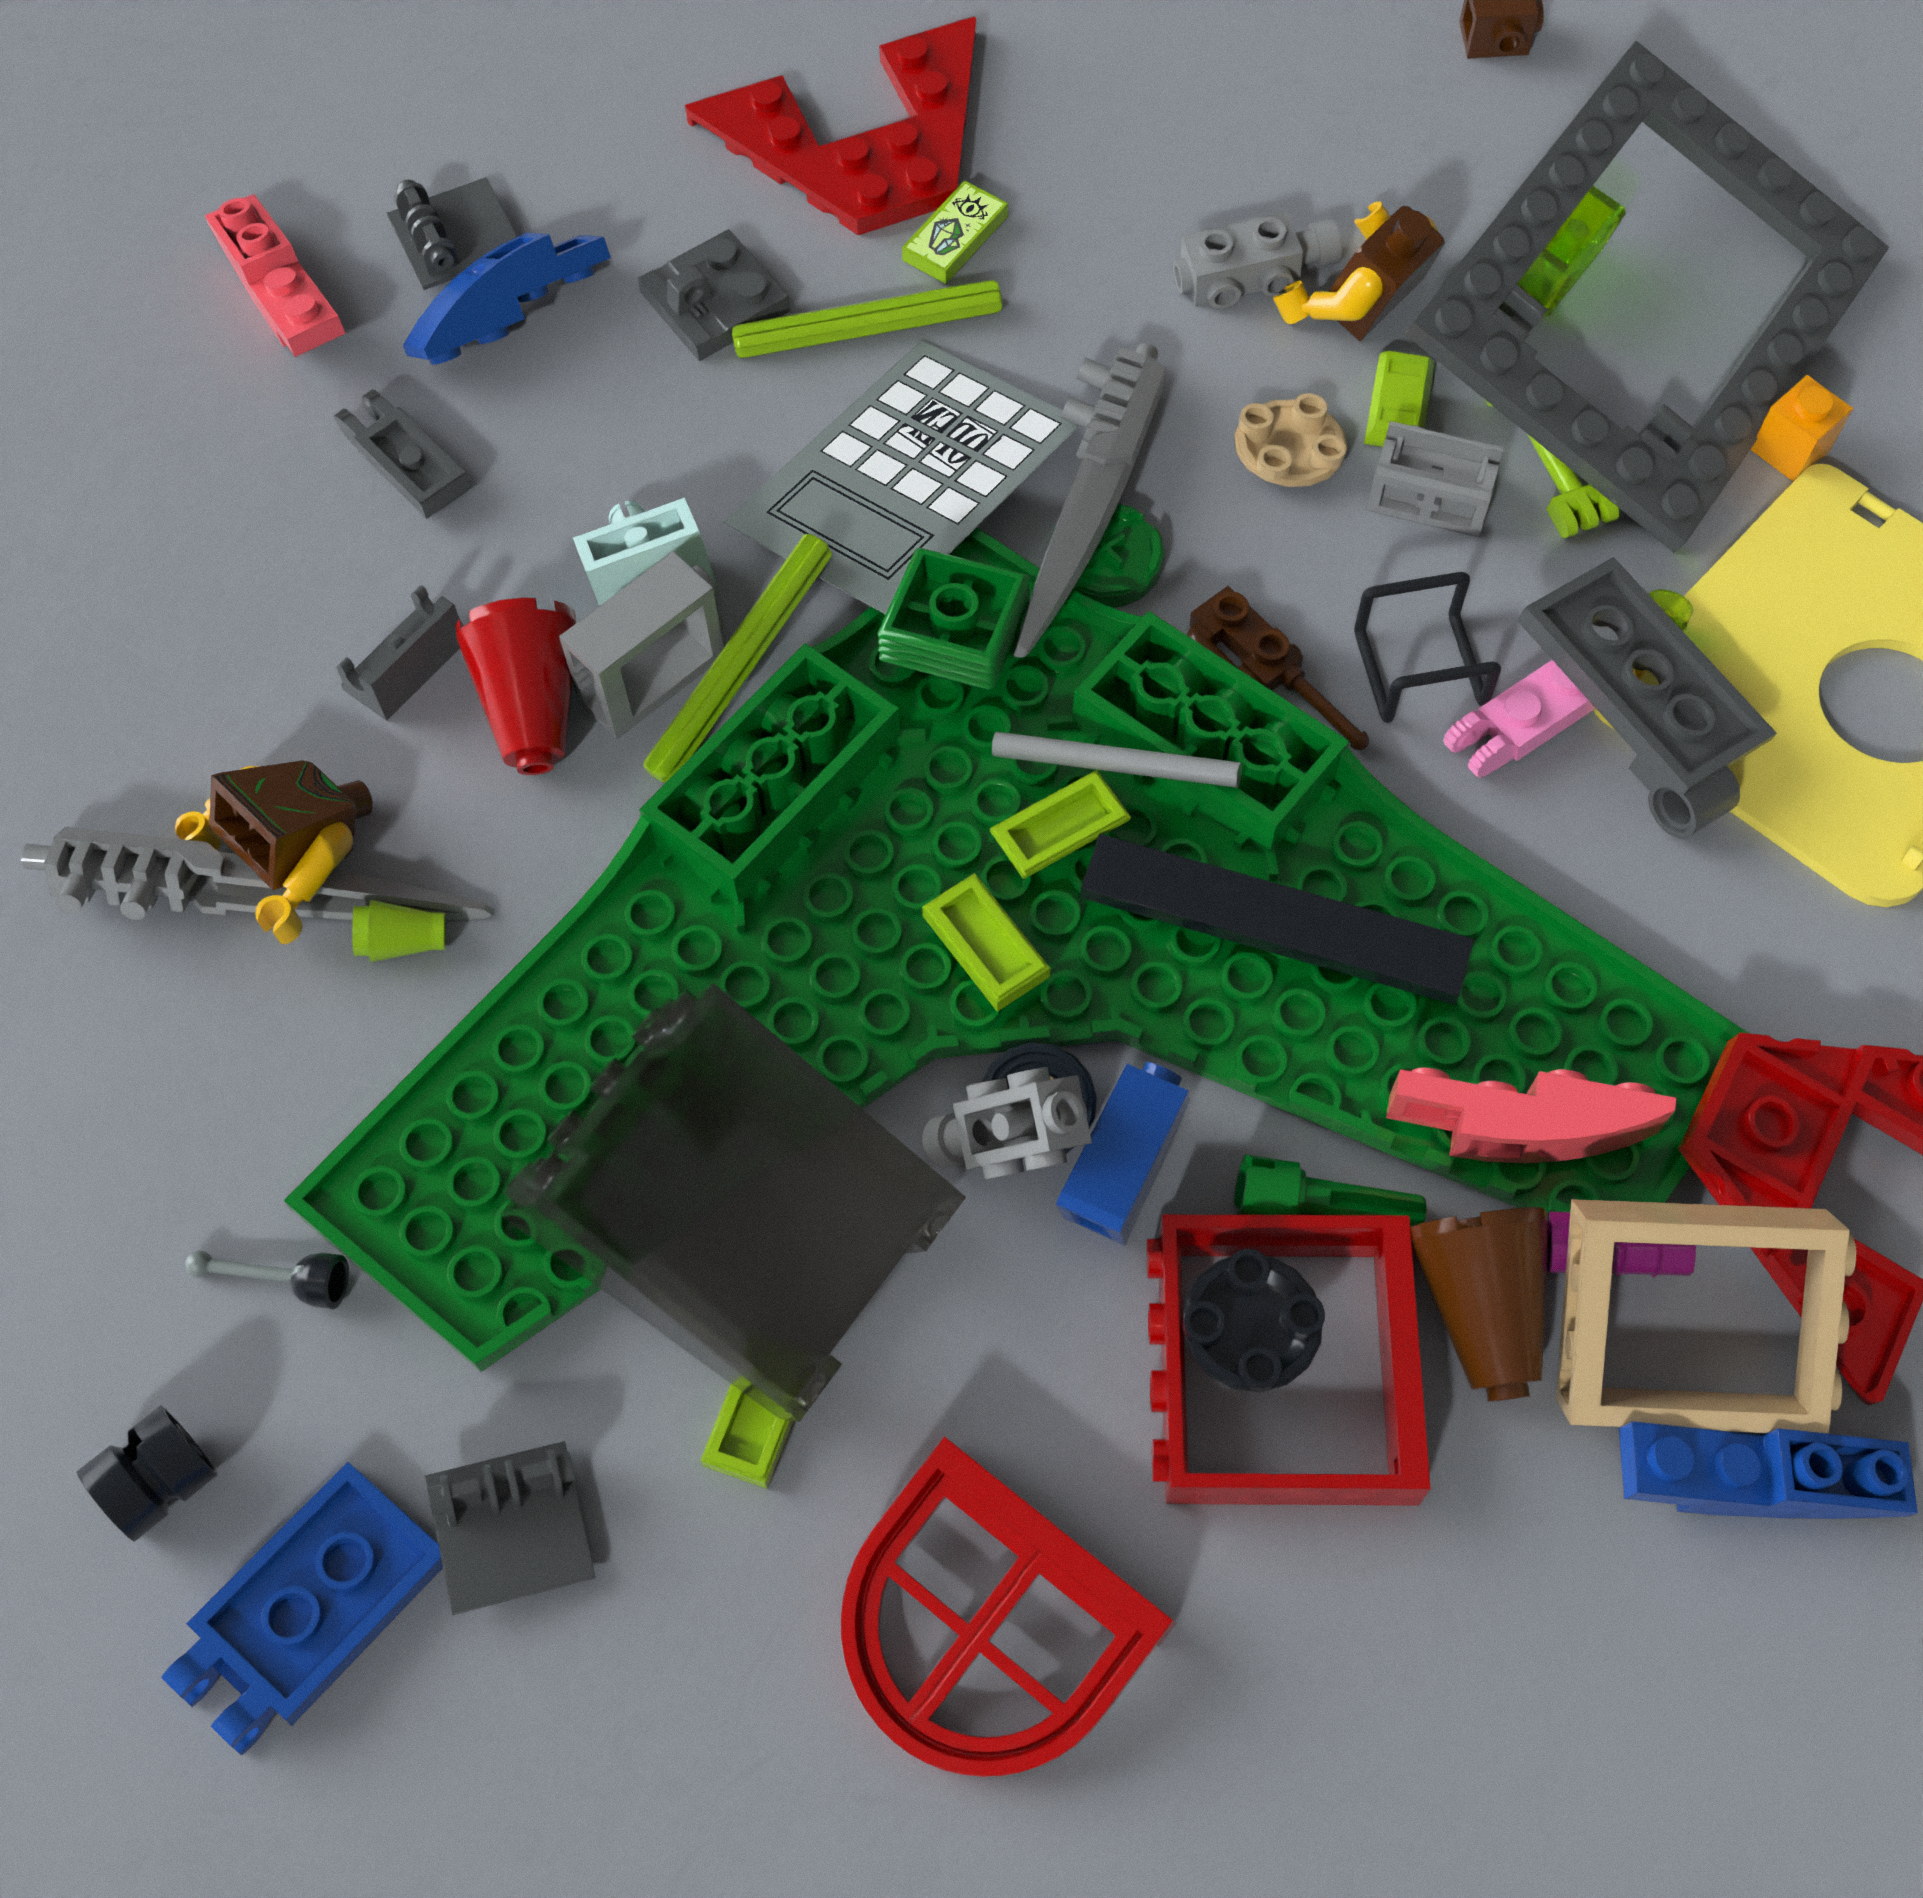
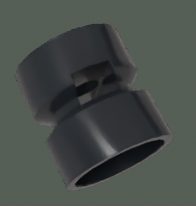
M162 1405L127 1431L129 1443L127 1446L121 1448L110 1445L77 1471L80 1481L97 1505L116 1527L134 1542L169 1514L168 1501L175 1498L186 1501L218 1475L217 1470L199 1445L177 1419Z

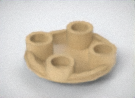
M1312 393L1301 394L1295 400H1272L1264 404L1251 403L1246 405L1240 413L1238 427L1234 435L1236 454L1245 467L1264 481L1285 487L1311 486L1329 479L1342 467L1348 447L1344 430L1335 418L1327 413L1328 406L1326 401Z

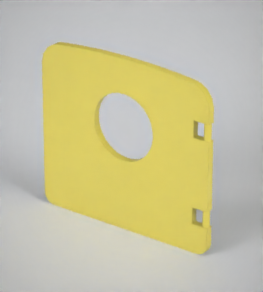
M1819 463L1805 469L1667 615L1777 733L1771 741L1729 766L1736 777L1740 789L1739 803L1730 812L1848 896L1866 905L1892 907L1913 900L1923 890V761L1912 763L1889 762L1871 757L1849 745L1834 731L1827 721L1820 704L1819 685L1822 673L1833 661L1856 650L1868 648L1892 649L1907 653L1923 661V523L1902 509L1898 508L1896 510L1868 492V487L1840 469L1829 464ZM1860 504L1886 522L1878 528L1852 510ZM1646 670L1642 682L1649 685H1659L1657 678ZM1595 709V715L1605 724L1614 729L1609 724V722L1600 714V712L1597 709Z

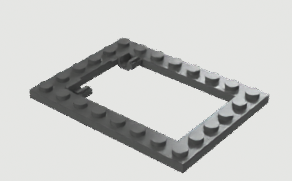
M1635 41L1404 334L1661 543L1675 552L1688 541L1758 438L1756 436L1771 406L1797 383L1890 247L1669 68L1657 56L1652 54L1638 41ZM1643 122L1810 258V261L1694 425L1688 424L1663 404L1638 434L1628 425L1623 430L1534 359L1537 351L1524 341L1548 309L1518 286L1517 283Z

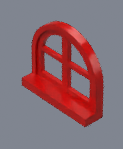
M944 1436L862 1544L851 1567L843 1595L841 1641L848 1674L858 1698L877 1726L895 1744L917 1759L939 1769L961 1775L988 1777L1004 1776L1034 1769L1059 1758L1079 1744L1103 1719L1155 1647L1161 1645L1176 1625V1622ZM945 1498L1018 1556V1559L969 1623L897 1564L905 1550ZM1039 1575H1042L1115 1635L1106 1650L1065 1703L990 1642ZM889 1578L959 1635L910 1701L901 1692L893 1679L882 1647L880 1633L881 1606ZM980 1653L1053 1713L1042 1722L1026 1730L999 1737H978L961 1734L944 1728L930 1720Z

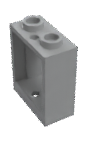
M674 551L559 636L579 703L616 739L620 738L707 671L724 648L721 633L724 624L717 612L715 596L718 594L715 583L703 568L698 565L690 567Z

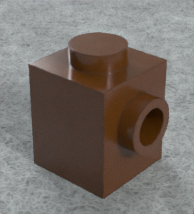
M1464 0L1459 24L1467 59L1529 55L1534 32H1540L1543 25L1544 9L1542 0Z

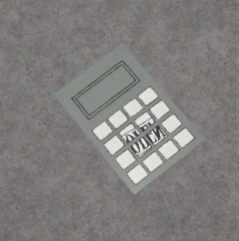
M921 340L732 513L723 524L785 559L788 558L803 535L812 534L817 538H821L828 544L832 557L818 577L886 615L915 549L925 548L949 555L1080 425L1061 418L1062 409Z

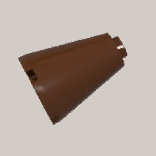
M1542 1207L1480 1212V1216L1457 1220V1216L1410 1227L1412 1247L1471 1390L1486 1389L1488 1402L1530 1397L1528 1383L1542 1381L1550 1225L1546 1209L1543 1210Z

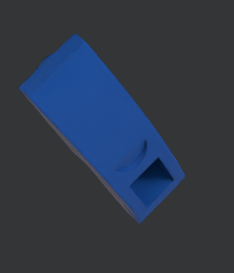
M526 232L496 247L457 275L434 298L417 320L403 344L406 355L429 360L431 365L457 358L462 354L460 346L476 339L478 344H486L506 337L509 334L507 326L525 319L519 303L545 296L549 293L547 285L562 278L565 283L588 278L595 274L593 265L611 258L604 236L578 235L553 246L550 234Z
M1633 1421L1619 1428L1624 1499L1676 1504L1677 1512L1744 1517L1845 1519L1906 1517L1918 1513L1908 1442L1779 1428L1765 1435Z

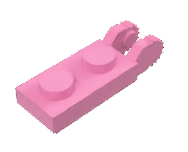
M1551 660L1478 708V711H1471L1460 721L1458 720L1447 730L1448 732L1444 735L1443 741L1452 752L1460 753L1469 745H1473L1489 734L1493 739L1488 741L1486 745H1482L1480 749H1477L1468 764V768L1477 777L1481 778L1482 776L1490 775L1493 770L1496 771L1512 759L1520 760L1596 708L1557 664Z

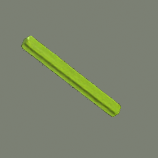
M987 280L735 325L732 328L733 344L737 356L743 359L995 314L1002 310V295L998 282Z
M805 534L800 539L644 760L643 767L653 778L666 783L692 757L832 557V552L824 540L812 534Z

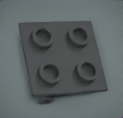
M487 177L429 198L423 185L410 179L403 180L396 188L395 202L397 209L387 212V217L423 290L453 280L477 259L501 244L517 237Z
M565 1441L425 1475L452 1615L595 1578L574 1483L573 1465Z

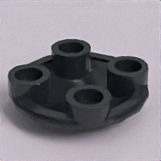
M1243 1249L1234 1253L1230 1258L1217 1261L1198 1276L1185 1300L1183 1332L1190 1354L1208 1376L1234 1390L1261 1393L1288 1385L1309 1368L1321 1345L1325 1310L1322 1302L1316 1297L1314 1289L1295 1268L1272 1256H1264L1257 1250Z

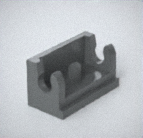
M420 585L411 594L416 609L355 669L354 664L348 657L337 665V671L343 682L341 684L343 690L386 721L460 649L457 642L455 625L460 619L454 603L441 596L433 604L428 597L429 593L423 585Z

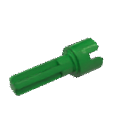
M1244 1154L1241 1159L1234 1192V1205L1240 1209L1235 1215H1409L1410 1227L1425 1223L1427 1211L1426 1199L1421 1195L1306 1177L1305 1170L1301 1169L1299 1162Z

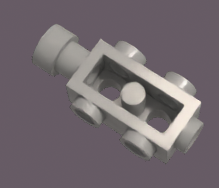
M1287 211L1268 216H1258L1250 220L1216 228H1205L1181 236L1180 259L1173 262L1175 283L1180 294L1190 292L1195 306L1210 303L1215 309L1228 308L1234 305L1242 295L1263 291V294L1268 297L1285 293L1284 288L1288 284L1300 281L1303 265L1313 263L1316 268L1340 263L1342 257L1340 234L1333 219L1310 223L1307 230L1295 232Z
M1048 1067L1007 1075L1010 1089L1007 1087L1006 1078L966 1086L969 1100L954 1103V1112L933 1117L926 1124L922 1135V1142L927 1157L935 1165L943 1168L965 1164L966 1170L982 1167L985 1180L1025 1172L1023 1158L1027 1171L1067 1163L1065 1149L1092 1143L1087 1121V1109L1083 1101L1078 1075L1050 1080Z

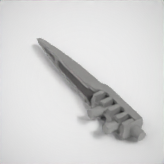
M1140 344L1136 352L1120 347L1111 368L1086 357L1084 358L1076 379L1100 388L1102 392L1096 406L1069 396L1061 414V418L1087 428L1076 453V457L1082 459L1042 561L1014 652L1015 657H1025L1028 655L1055 618L1086 568L1119 503L1165 386L1166 367L1157 361L1158 350L1151 344Z
M64 827L53 837L51 846L27 843L23 847L21 862L24 868L45 870L50 895L57 897V906L67 913L79 912L84 902H90L96 890H105L108 905L120 906L121 913L132 920L143 919L148 909L154 907L159 896L169 897L170 908L174 912L184 913L189 901H191L202 913L227 916L228 910L256 913V907L262 899L271 895L282 896L287 890L286 887L272 890L237 854L218 852L210 844L202 841ZM336 869L329 875L309 903L302 900L295 910L299 917L352 920L354 906H369L370 900H376L428 912L445 913L446 921L478 920L494 915L493 909L485 903L405 883Z

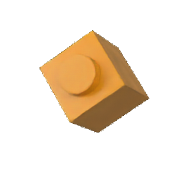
M1806 375L1771 406L1756 436L1758 439L1750 450L1794 482L1805 469L1817 464L1830 452L1853 408L1809 375Z

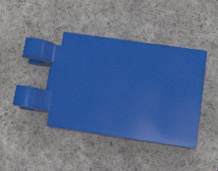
M347 1462L186 1623L200 1639L185 1654L174 1661L161 1678L193 1707L211 1690L219 1674H221L241 1696L228 1706L210 1727L242 1756L262 1736L269 1721L276 1712L293 1726L442 1570L443 1565L439 1544L355 1467Z

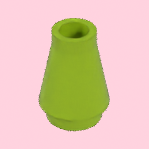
M370 900L369 906H354L352 919L354 956H369L371 963L431 950H445L446 915L445 913L428 912L376 900Z

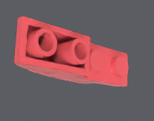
M254 194L245 198L231 199L223 203L218 210L205 215L212 232L235 272L283 347L287 346L296 357L346 334L339 316L303 269L291 243Z
M1416 1068L1411 1071L1400 1069L1390 1092L1386 1118L1452 1131L1449 1156L1486 1162H1559L1600 1155L1628 1147L1658 1134L1675 1111L1676 1098L1656 1094L1653 1088L1640 1083H1621L1614 1086L1588 1081L1584 1074L1565 1069L1553 1070L1549 1073L1539 1071L1527 1094L1519 1093L1514 1086L1499 1081H1484L1479 1084L1452 1080L1447 1073L1433 1068Z

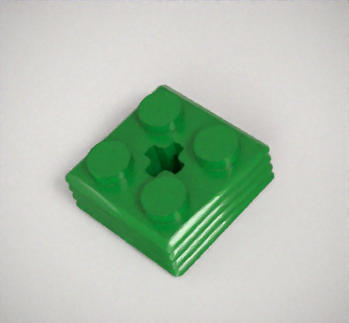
M925 548L915 549L877 632L879 637V659L883 662L962 682L966 685L988 690L993 689L1029 605L1028 598L1030 594L1028 591L1030 585L1028 583L1030 577L1026 574Z

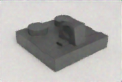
M730 229L675 257L661 268L651 270L638 277L641 294L698 361L732 344V328L735 325L778 318L790 312L789 296Z

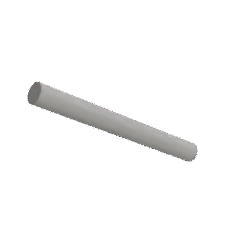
M996 732L992 741V755L995 757L1235 788L1239 787L1242 775L1241 762Z

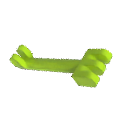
M1486 401L1488 406L1493 407L1489 402ZM1528 435L1561 494L1552 497L1546 508L1561 537L1568 538L1576 535L1579 529L1578 524L1582 530L1587 531L1598 526L1599 518L1603 523H1609L1619 518V508L1590 484L1583 486L1578 475Z

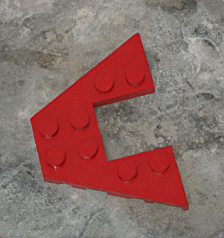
M973 16L879 45L880 62L910 116L908 119L819 146L783 75L686 104L687 122L692 127L700 124L723 139L727 150L735 155L748 157L752 161L753 167L780 185L788 182L806 194L809 204L823 213L835 215L841 225L857 235L936 211L959 187L964 130L969 105V87L972 78L973 52L976 40V18Z
M1738 1033L1728 1040L1678 1150L1719 1205L1811 1209L1852 1114L1923 1155V1055H1915L1910 1050L1903 1048L1862 1045L1854 1049L1821 1045V1040L1794 1038L1791 1041L1783 1042L1775 1040L1769 1035ZM1854 1239L1856 1245L1855 1269L1851 1276H1845L1843 1302L1846 1304L1849 1314V1333L1846 1342L1838 1344L1836 1366L1861 1401L1870 1406L1884 1400L1923 1302V1279ZM1750 1247L1796 1312L1802 1317L1808 1250Z

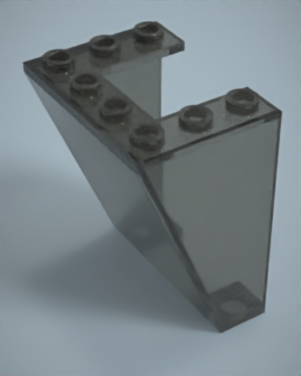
M712 983L695 994L685 989L675 1000L670 998L661 1008H654L637 1027L631 1037L639 1045L624 1063L616 1057L613 1058L595 1078L589 1088L597 1096L582 1115L572 1109L553 1129L546 1139L554 1146L550 1154L545 1159L539 1157L533 1164L529 1161L511 1180L503 1191V1194L511 1199V1201L500 1215L774 1416L783 1420L800 1422L842 1366L841 1362L829 1354L902 1256L907 1253L926 1252L965 1200L966 1196L717 985Z

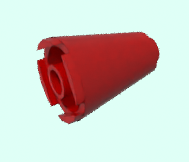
M522 597L498 600L470 610V622L466 625L460 620L455 624L457 642L503 762L508 766L516 767L517 772L522 775H540L550 772L554 769V763L560 761L565 756L573 681L559 636L574 626L577 621L574 609L563 602L555 600V611L537 609L536 598Z

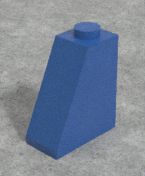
M1145 1062L1142 1070L1126 1064L1090 1134L1092 1143L1084 1146L1056 1202V1206L1064 1219L1124 1246L1126 1245L1190 1101L1189 1090L1179 1086L1182 1081L1180 1075L1151 1062Z

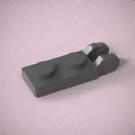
M372 389L362 397L366 410L377 421L368 428L345 408L333 416L340 431L358 449L359 453L426 519L472 488L466 471L400 407L395 409L376 390Z

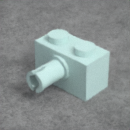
M685 498L646 512L637 502L624 501L630 515L629 517H624L620 505L617 504L610 511L608 517L610 525L573 538L599 606L672 551L690 567L698 565L703 568L717 586L699 529Z

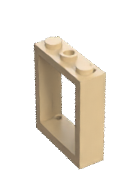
M1571 1199L1556 1400L1570 1425L1622 1427L1633 1421L1730 1432L1769 1433L1779 1428L1829 1434L1831 1411H1837L1842 1401V1381L1839 1371L1836 1369L1838 1344L1845 1343L1849 1333V1314L1847 1306L1843 1302L1845 1276L1852 1275L1856 1264V1245L1850 1230L1827 1209ZM1614 1242L1808 1250L1794 1395L1602 1387Z

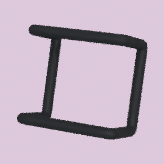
M1455 572L1369 587L1363 592L1354 626V633L1383 722L1390 723L1393 721L1401 692L1404 688L1469 678L1477 703L1483 706L1491 700L1501 673V666L1497 662L1476 663L1461 619L1462 606L1470 584V576L1466 572ZM1456 585L1449 608V621L1464 666L1399 677L1391 683L1387 697L1366 632L1373 599ZM1481 675H1487L1484 684Z

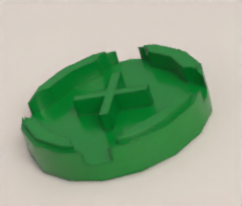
M1118 503L1098 546L1073 589L1112 608L1124 607L1142 599L1157 584L1163 567L1164 548L1162 535L1154 525L1153 529L1144 520V514L1131 506Z

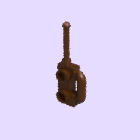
M1227 586L1191 612L1189 622L1191 628L1188 630L1187 636L1273 691L1283 684L1288 690L1294 689L1351 743L1350 747L1354 750H1363L1369 745L1367 733L1365 731L1361 732L1304 678L1305 672L1301 669L1303 656L1300 649L1295 644L1291 645L1285 634L1278 628H1273L1251 608L1247 599L1242 594L1234 592ZM1222 642L1242 661V666L1237 667L1216 645Z

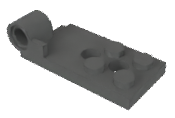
M1614 557L1525 607L1518 622L1637 754L1629 769L1650 791L1648 803L1651 813L1664 831L1676 838H1688L1738 805L1740 789L1736 777L1729 766L1771 741L1777 733ZM1592 625L1611 628L1616 633L1618 640L1602 638L1595 632ZM1633 669L1648 670L1657 678L1659 685H1649L1642 682L1635 676Z

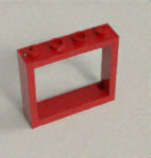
M1162 1214L1158 1239H1147L1146 1271L1147 1279H1159L1160 1303L1148 1304L1149 1345H1161L1162 1370H1150L1151 1413H1163L1164 1439H1152L1151 1466L1153 1482H1165L1166 1504L1419 1506L1431 1487L1409 1215ZM1253 1249L1261 1252L1264 1256L1373 1257L1389 1474L1188 1472L1181 1256L1231 1257L1237 1251Z

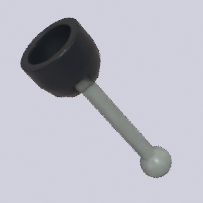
M205 1251L192 1252L185 1261V1268L193 1277H204L211 1272L291 1283L293 1294L300 1301L313 1307L336 1309L341 1304L349 1280V1266L345 1256L330 1253L310 1254L299 1260L294 1269L212 1259L210 1254Z

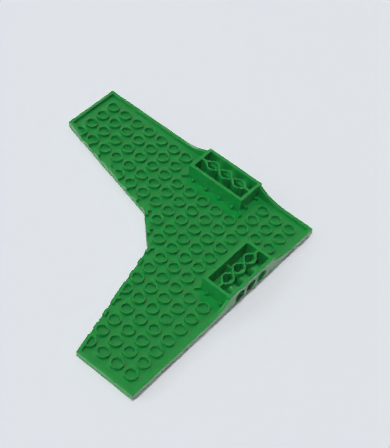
M978 527L949 554L1028 575L1030 577L1028 583L1030 585L1028 591L1030 596L1028 600H1030L1040 568ZM1072 589L1059 612L1031 652L1025 657H1015L1014 652L1022 627V620L995 687L988 690L881 661L879 659V637L877 632L885 614L870 606L845 628L818 645L810 647L804 643L639 809L641 816L606 869L575 906L283 1201L291 1211L477 1370L482 1372L934 1059L1006 1052L1010 1048L1030 1042L1068 1046L1118 1041L1517 1208L1542 1207L1543 1210L1546 1209V1214H1548V1212H1570L1571 1199L1665 1203L1691 1167L1678 1148L1728 1040L1738 1033L1748 1032L1434 827L1394 796L1360 763L1349 750V741L1150 611L1144 616L1133 615L1104 605ZM996 732L1241 762L1242 775L1238 788L1097 770L1131 816V820L1104 835L1472 938L1474 941L1456 1004L1453 1005L1080 898L1081 887L1097 839L1023 879L991 834L990 828L1096 769L995 757L992 755L994 734ZM974 873L1050 967V977L998 1012L923 917L922 906ZM1416 1068H1433L1447 1073L1452 1080L1479 1084L1484 1081L1504 1082L1514 1086L1519 1093L1527 1094L1539 1071L1549 1073L1553 1070L1565 1069L1584 1074L1588 1081L1614 1086L1621 1083H1640L1653 1088L1656 1094L1676 1098L1675 1111L1658 1134L1628 1147L1600 1155L1559 1162H1486L1449 1156L1452 1131L1386 1118L1390 1092L1400 1069L1411 1071Z

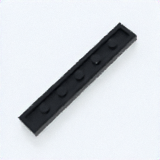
M1103 834L1098 836L1081 887L1080 898L1453 1005L1456 1004L1460 995L1474 939Z

